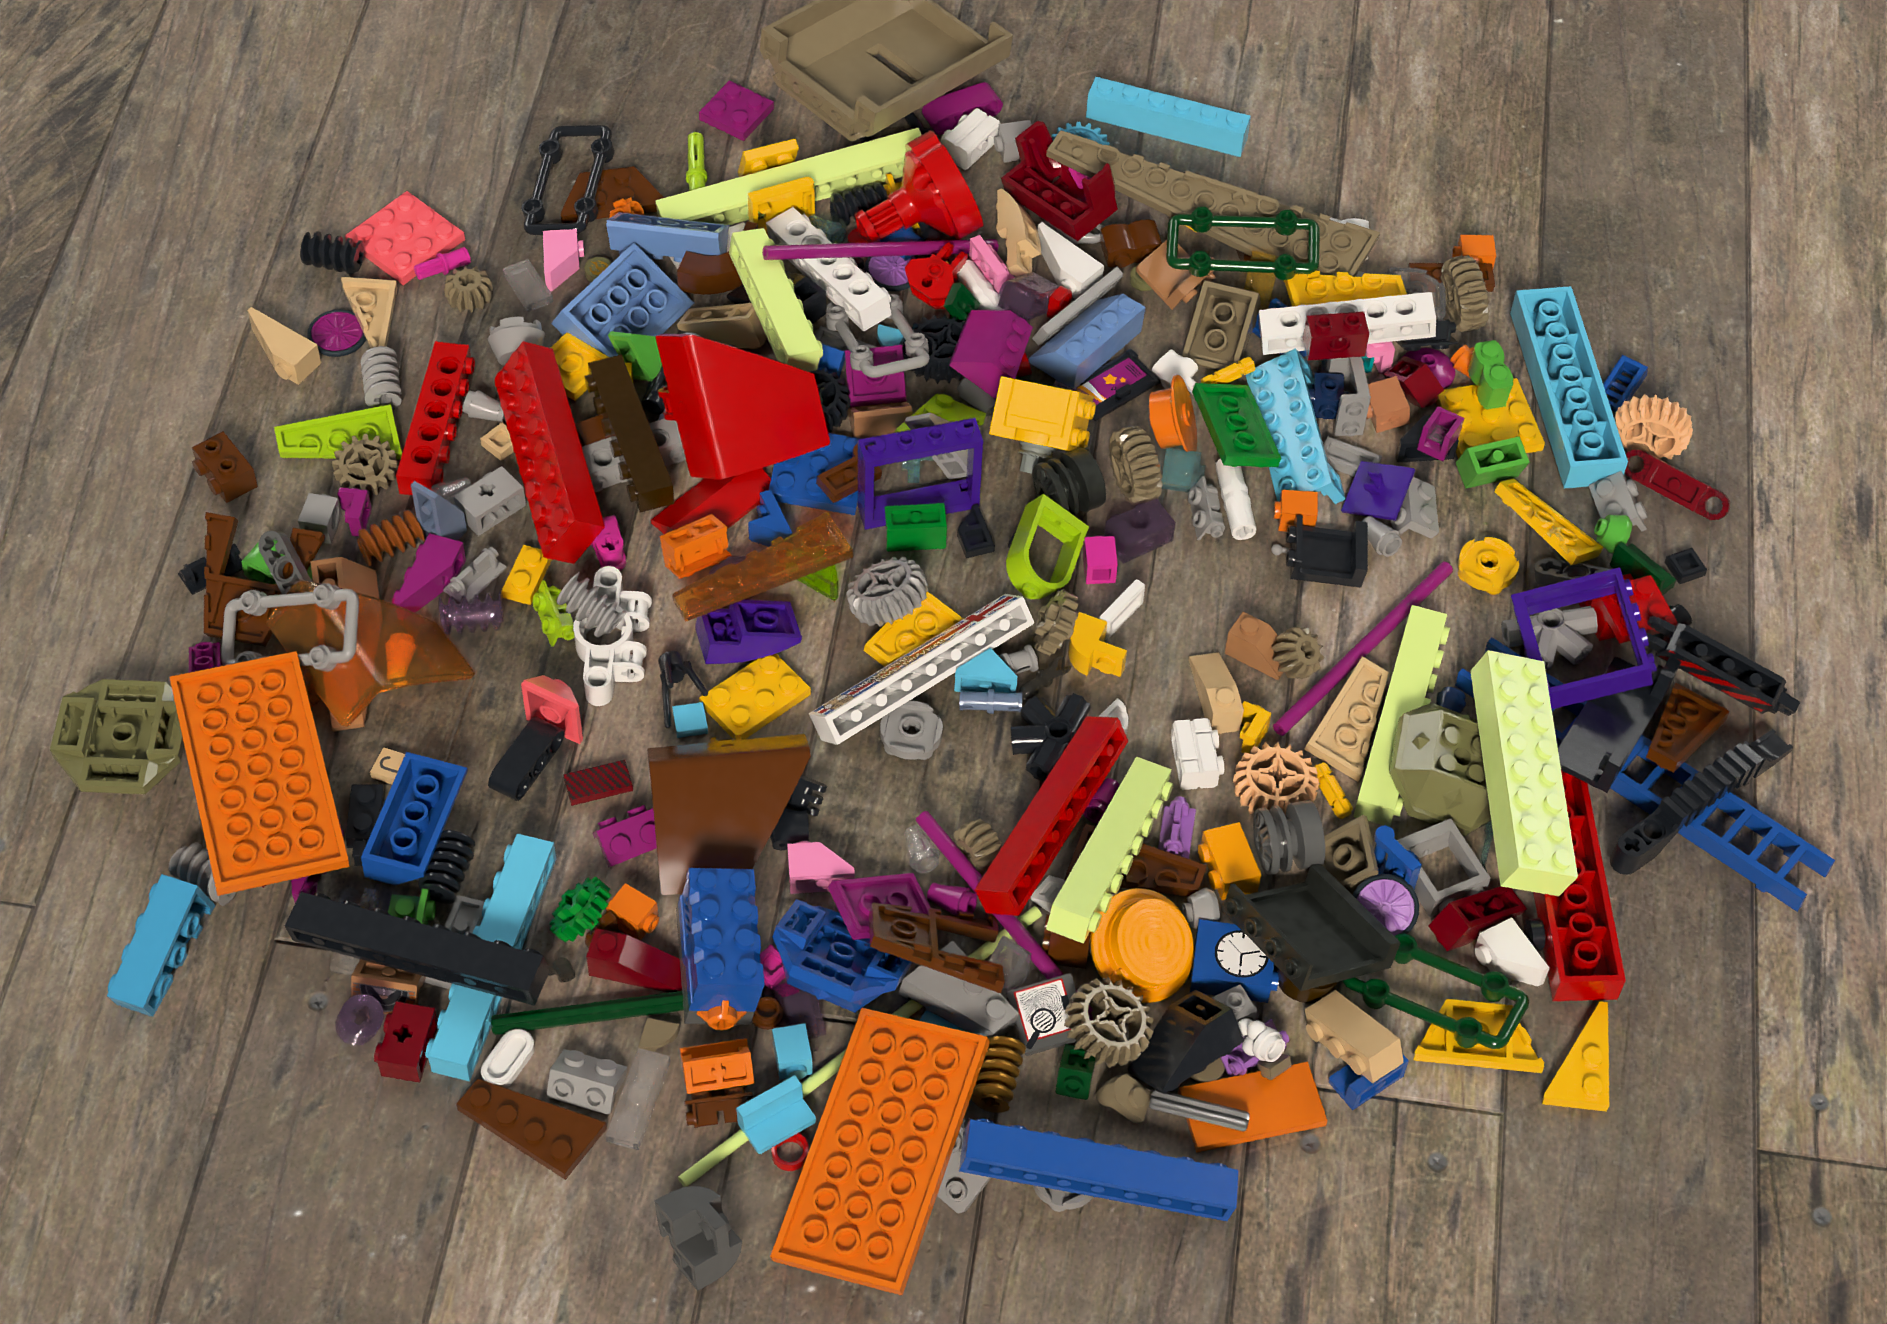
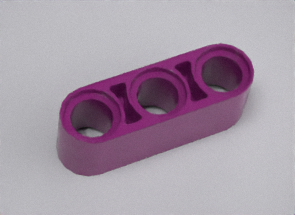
M983 82L936 98L924 105L922 115L933 131L938 135H942L947 130H953L963 115H969L976 108L985 112L987 116H996L1002 110L1003 102L991 85Z

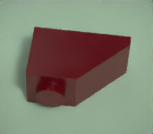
M1406 356L1383 373L1386 379L1397 376L1406 399L1411 404L1421 408L1434 404L1439 398L1438 395L1444 391V388L1426 363Z

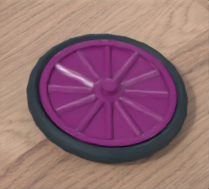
M331 310L320 314L311 322L307 331V339L316 343L319 353L325 356L341 357L349 355L358 350L366 341V337L354 312L349 310Z

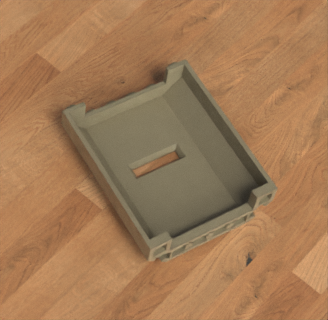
M814 0L762 28L760 52L764 60H770L776 73L772 77L778 87L852 142L862 137L876 134L1010 56L1013 35L996 22L990 23L987 40L932 0ZM879 53L916 82L909 84L873 56Z

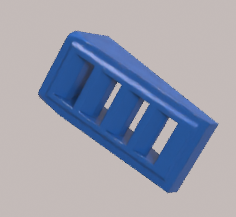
M1624 355L1620 357L1603 383L1606 394L1619 400L1617 404L1608 400L1611 410L1614 412L1623 405L1624 401L1631 399L1643 383L1648 371L1647 366ZM1624 372V373H1626V374H1628V375H1630V376H1632V377H1634V378H1633V379H1630V378H1628V377H1626V376H1624V375H1621V374ZM1617 380H1620V381H1622V382L1628 384L1629 386H1628V387H1625V386H1623V385L1617 383L1616 381H1617ZM1611 387L1624 392L1623 395L1610 390Z

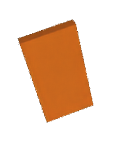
M1308 1062L1293 1064L1289 1069L1272 1080L1264 1078L1261 1075V1071L1179 1087L1178 1095L1250 1113L1246 1131L1186 1118L1196 1153L1324 1127L1328 1121Z

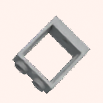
M1451 818L1397 840L1406 850L1412 851L1418 859L1449 847L1469 877L1466 881L1438 892L1421 867L1414 891L1429 917L1438 915L1449 902L1487 891L1491 878Z

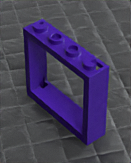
M976 418L859 439L858 510L864 529L886 526L885 506L944 503L945 514L971 510L974 504L979 506L983 438ZM968 449L966 479L874 497V467Z
M1620 567L1511 595L1526 656L1530 659L1542 661L1529 615L1616 593L1638 666L1550 687L1548 683L1551 709L1653 684L1652 672L1657 671L1654 656L1652 653H1646L1645 646H1649L1645 628L1639 629L1637 621L1641 620L1637 602L1631 603L1629 596L1633 595L1632 585L1629 579H1623Z

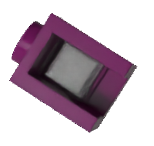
M1438 406L1423 426L1417 450L1443 462L1448 451L1460 435L1464 418Z

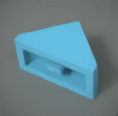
M989 648L956 669L954 691L988 692V689H995V692L1016 693L1018 676Z

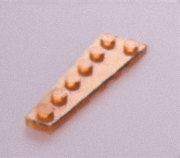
M826 512L797 527L796 533L783 539L780 536L772 540L771 546L759 553L754 550L746 554V559L736 565L729 563L718 569L715 573L709 574L672 594L673 601L686 622L853 558V549L829 513Z

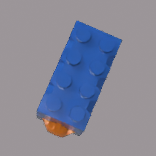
M688 868L684 890L679 897L676 907L684 1023L708 1024L715 1030H727L735 1024L750 1025L765 986L763 964L760 961L761 940L757 928L758 908L755 905L756 886L754 869Z

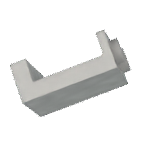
M1362 357L1328 359L1325 373L1344 374V391H1349V394H1344L1340 397L1334 434L1335 436L1363 435L1371 396Z

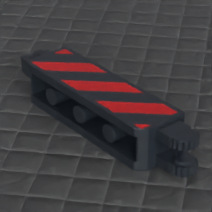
M1650 616L1647 624L1664 635L1663 639L1646 633L1649 642L1648 647L1657 651L1655 656L1666 662L1670 656L1682 661L1679 669L1761 714L1765 712L1775 714L1779 711L1789 716L1792 713H1796L1800 701L1786 693L1787 688L1784 687L1786 680L1780 675L1686 624L1678 623L1672 625L1659 617Z

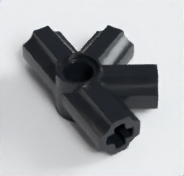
M1074 693L1065 696L1057 712L1053 710L1043 697L1037 698L1035 696L1026 702L1025 706L1021 709V716L1029 726L1011 727L1013 755L1033 753L1026 764V770L1035 779L1043 782L1046 780L1088 715L1091 708L1090 703L1083 696Z

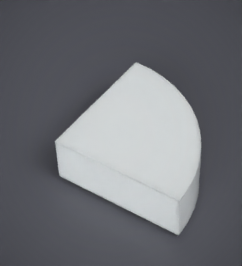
M1117 698L1098 717L1119 718L1126 734L1129 723L1128 714L1123 702Z

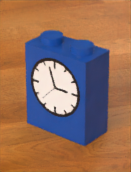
M1199 919L1195 939L1190 992L1196 989L1203 994L1216 996L1241 984L1251 1001L1268 1003L1270 992L1277 991L1279 977L1278 972L1273 971L1274 963L1236 924Z

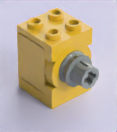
M1001 376L989 434L1020 441L1022 447L1018 450V453L1023 454L1020 471L1032 473L1035 465L1042 462L1046 463L1049 459L1054 458L1052 455L1057 449L1072 451L1079 447H1087L1090 437L1087 427L1089 419H1093L1096 404L1093 402L1094 396Z

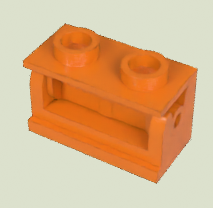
M711 514L661 535L660 541L665 567L681 579L732 557L731 553L726 550L728 548L727 526Z
M747 1038L680 1048L687 1094L754 1084L751 1052Z

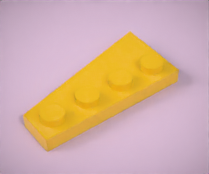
M1315 271L1311 274H1295L1292 279L1284 280L1292 307L1407 295L1401 275L1364 273L1362 277H1353L1348 275V272H1337L1335 276L1320 275V271Z
M1514 478L1498 484L1494 492L1501 498L1503 503L1511 507L1570 565H1575L1600 555L1604 548Z

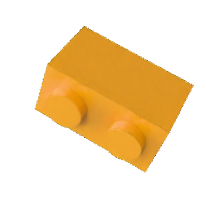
M1240 822L1203 831L1201 844L1198 845L1199 858L1202 863L1207 864L1210 885L1213 890L1217 889L1221 901L1226 899L1230 884L1234 883L1245 895L1258 892L1261 873Z

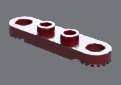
M1631 450L1626 453L1628 464L1624 474L1706 519L1720 520L1729 513L1730 500L1723 492L1643 450ZM1633 456H1640L1645 463L1642 471L1638 473L1631 471L1629 468V461ZM1712 497H1718L1722 501V510L1717 514H1712L1707 509V502Z

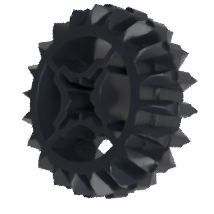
M933 314L931 320L923 317L920 323H913L912 330L914 333H922L928 339V354L930 358L927 365L911 370L914 371L916 377L924 375L926 382L930 379H935L937 385L940 380H946L948 384H950L952 378L958 381L961 380L962 374L949 366L965 321L959 323L956 316L953 319H947L946 314L942 318H937ZM904 339V341H903L904 359L912 358V357H909V356L906 355V348H905V341H906V340Z
M825 367L821 371H810V373L815 375L827 430L831 433L833 426L840 427L842 420H846L848 408L851 407V399H849L850 391L844 379H838L836 372L829 374Z

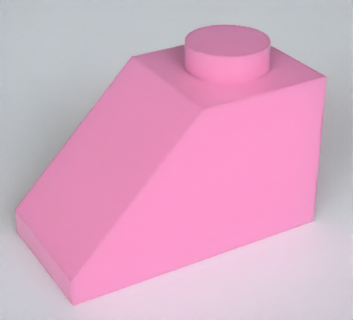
M577 229L543 231L544 275L547 292L556 289L580 269L579 257H584L583 240L578 241Z
M800 841L796 844H787L790 894L830 892L828 886L832 880L855 878L854 867L822 843Z

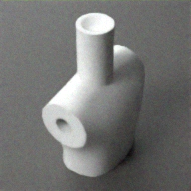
M1173 349L1162 356L1152 368V371L1161 380L1165 389L1171 388L1174 375H1180L1183 378L1190 393H1192L1194 385L1197 383L1192 379L1198 371L1197 364L1191 358L1178 355Z

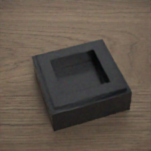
M1693 548L1666 556L1664 562L1679 585L1703 577L1707 572V568Z

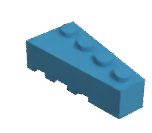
M161 874L158 883L152 886L146 910L139 915L136 921V932L131 943L125 946L122 952L120 968L117 974L111 977L108 984L107 997L116 1005L151 1017L154 1016L173 982V975L171 974L173 968L177 969L182 966L188 956L186 953L188 941L191 937L198 938L203 929L202 925L199 924L204 913L211 915L216 906L197 885Z

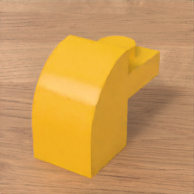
M1079 612L1073 628L1074 632L1069 639L1068 656L1070 662L1076 670L1088 676L1093 667L1105 674L1121 677L1125 669L1127 650L1104 642L1107 630L1106 621Z

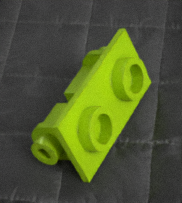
M542 580L537 593L533 596V607L538 612L542 622L543 633L547 635L551 647H554L558 638H564L565 640L574 638V622L571 614L566 613L567 604L558 605L556 602L561 590L557 589L556 586L548 588L545 580Z

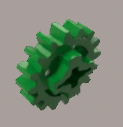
M596 876L592 879L586 878L582 885L577 883L573 890L568 889L561 896L562 900L558 903L559 907L552 913L555 918L549 922V925L552 926L550 931L565 943L568 940L573 942L578 934L582 937L586 929L592 930L599 923L598 919L602 917V911L609 905L606 901L611 897L609 893L611 889Z

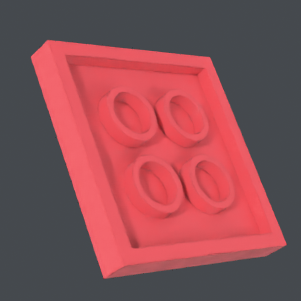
M408 191L345 235L346 240L348 238L353 239L354 247L358 240H362L364 242V257L403 286L416 277L414 272L415 265L436 258L437 253H448L465 241V235L462 230Z

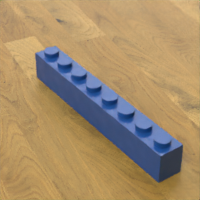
M970 1119L963 1132L959 1172L1222 1221H1228L1237 1208L1238 1170L1228 1168L1222 1163L1205 1164L1195 1162L1189 1157L1174 1158L1163 1156L1153 1150L1142 1152L1128 1149L1121 1144L1105 1145L1095 1143L1089 1138L1073 1139L1062 1137L1059 1133L1052 1131L1041 1133L1030 1131L1020 1125L1004 1126L994 1124V1122L988 1119Z

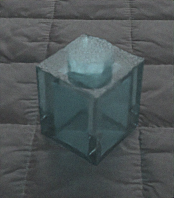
M1166 448L1162 474L1163 486L1161 489L1189 492L1205 473L1206 465L1200 464L1202 452Z

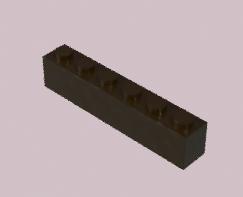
M622 354L589 362V375L585 376L586 387L589 393L594 392L593 404L597 415L602 414L603 416L601 424L605 436H611L612 440L609 441L612 455L614 458L619 457L618 469L621 479H627L629 485H626L630 502L636 501L640 513L674 504V490L671 478Z

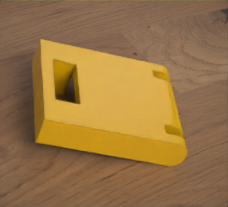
M803 177L748 193L749 222L758 223V229L764 228L768 235L766 222L794 207L801 215L805 214L811 224H813V214H815L813 179L811 177ZM758 211L764 214V218L758 219Z

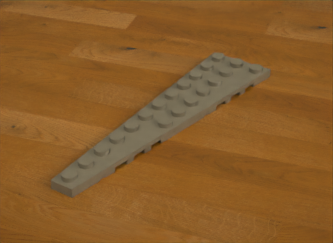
M1062 130L1059 131L1047 149V157L1090 178L1101 171L1104 165L1108 163L1114 177L1116 191L1169 217L1177 214H1192L1196 208L1206 207L1213 215L1276 217L1282 210H1291L1297 218L1312 219L1318 223L1320 228L1319 266L1316 270L1320 271V275L1336 276L1337 272H1348V275L1355 277L1380 236V232L1349 222L1342 224L1330 220L1331 216L1321 213L1317 216L1305 212L1303 207L1296 205L1289 207L1280 204L1277 199L1265 195L1261 196L1256 192L1187 170L1185 173L1170 169V165L1162 162L1159 165L1144 160L1143 156L1137 154L1133 156L1123 154L1115 147L1102 145L1096 141ZM1212 226L1209 231L1204 232V234L1259 261L1275 262L1280 255L1289 254L1296 263H1308L1309 230L1297 229L1294 234L1283 236L1271 228Z

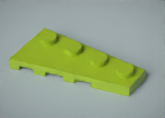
M391 404L274 427L280 458L336 459L334 452L335 450L343 451L341 444L343 441L350 445L352 443V436H355L360 441L363 439L364 434H367L371 441L375 436H379L381 444L388 441L390 449L395 451L396 460H401L402 456Z

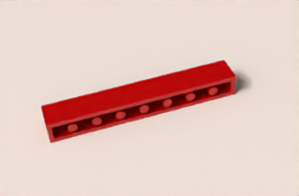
M1086 716L976 886L975 892L986 913L1020 915L1128 743L1119 718Z

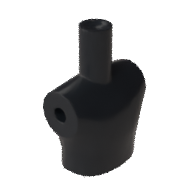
M784 809L770 836L775 850H787V844L809 841L807 811Z

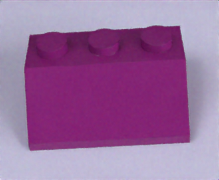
M971 310L966 318L949 366L995 399L1001 376L1015 379L1033 327L1011 310Z

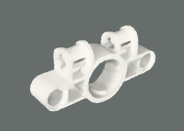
M612 566L602 567L596 572L593 587H599L596 594L597 598L604 594L608 595L605 603L606 606L614 602L618 603L615 609L616 614L623 610L627 611L626 615L616 626V628L622 631L621 638L610 645L591 644L586 641V634L591 630L585 628L587 618L582 621L575 619L573 625L576 651L580 659L585 662L583 680L586 700L594 706H603L612 700L614 682H638L645 675L642 664L643 658L647 654V648L642 643L634 641L633 632H642L649 628L650 620L647 614L648 609L651 607L652 599L644 592L623 591L621 572Z

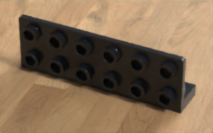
M1670 656L1664 667L1658 665L1657 671L1652 674V685L1588 700L1558 748L1561 770L1608 793L1670 688L1682 661ZM1614 657L1604 674L1635 667V665L1619 657Z

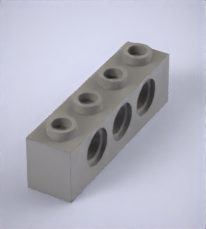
M663 418L649 423L665 466L684 461L686 458L677 422ZM611 437L582 447L595 492L620 482H627V479H621L619 473V457L614 458L609 444V441L612 440Z

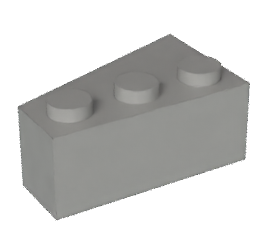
M951 941L940 950L966 956L954 941ZM922 965L903 978L898 993L906 999L908 997L926 1007L925 1010L938 1014L965 1031L987 1036L988 1038L1004 1036L1013 1029L1019 1014L1001 993Z

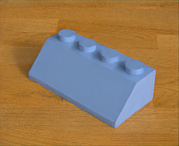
M621 212L607 220L606 226L610 249L618 250L619 255L633 243L650 259L660 260L663 259V256L674 257L675 262H681L686 251L706 256L721 255L727 252L729 225Z
M1125 294L1099 299L1029 357V363L1070 389L1075 390L1141 332L1146 307Z

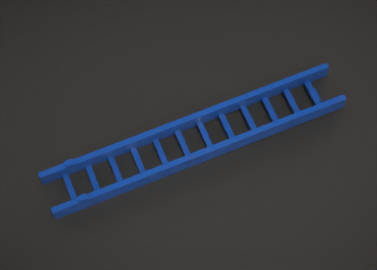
M1492 637L1487 642L1484 652L1485 654L1489 650L1522 657ZM1462 668L1458 672L1455 686L1474 698L1471 673ZM1546 673L1550 687L1563 684ZM1587 701L1563 707L1578 717ZM1576 718L1562 733L1555 729L1558 748ZM1641 735L1610 789L1651 815L1659 807L1662 798L1649 789L1663 773L1683 785L1688 779L1692 780L1699 771L1685 762L1674 773L1659 767L1655 762L1646 758L1652 741ZM1637 756L1656 767L1641 785L1623 773ZM1726 792L1721 799L1717 798L1710 807L1706 806L1701 815L1697 816L1695 820L1693 819L1692 823L1687 827L1683 825L1678 834L1756 884L1755 888L1764 893L1768 892L1797 912L1802 907L1807 894L1785 880V877L1800 861L1825 878L1835 862L1833 858L1731 792L1729 794ZM1717 808L1736 819L1722 838L1703 826ZM1744 825L1763 837L1750 855L1745 854L1730 844ZM1771 843L1784 851L1783 854L1789 857L1777 873H1774L1757 861Z

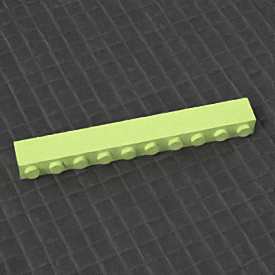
M919 128L659 199L655 201L658 217L733 225L749 220L748 193L799 178L811 177L813 179L815 201L829 198L833 192L841 194L846 189L852 191L854 187L861 189L864 185L872 186L876 182H886V174L891 173L893 179L903 177L904 155L907 152L905 144L922 134ZM758 211V217L764 216V214Z

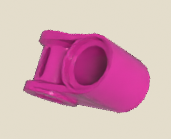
M613 514L603 517L605 528L591 543V546L595 550L601 568L612 566L621 571L627 562L620 528L616 516Z

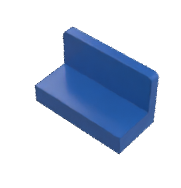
M1403 1055V1064L1374 1083L1370 1082L1363 1075H1357L1350 1065H1346L1331 1075L1328 1082L1346 1104L1354 1110L1404 1077L1409 1060Z

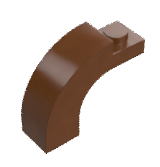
M747 221L743 231L758 229V223ZM686 251L677 270L678 287L688 293L701 295L719 294L743 285L729 255V251L715 256H706Z

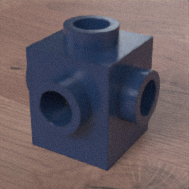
M1315 372L1312 388H1308L1316 418L1336 419L1341 395L1349 394V391H1344V374Z

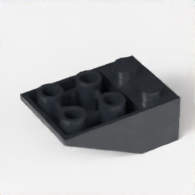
M785 270L787 278L793 282L794 293L797 299L802 301L806 319L810 320L812 324L826 315V291L807 276ZM744 285L737 287L727 294V298L734 304L751 303Z
M1195 989L1168 1007L1154 1028L1152 1037L1148 1040L1150 1042L1144 1052H1141V1055L1136 1060L1132 1061L1127 1070L1131 1075L1164 1094L1175 1090L1183 1081L1194 1074L1204 1071L1209 1064L1222 1056L1230 1054L1235 1047L1244 1042L1232 1008Z

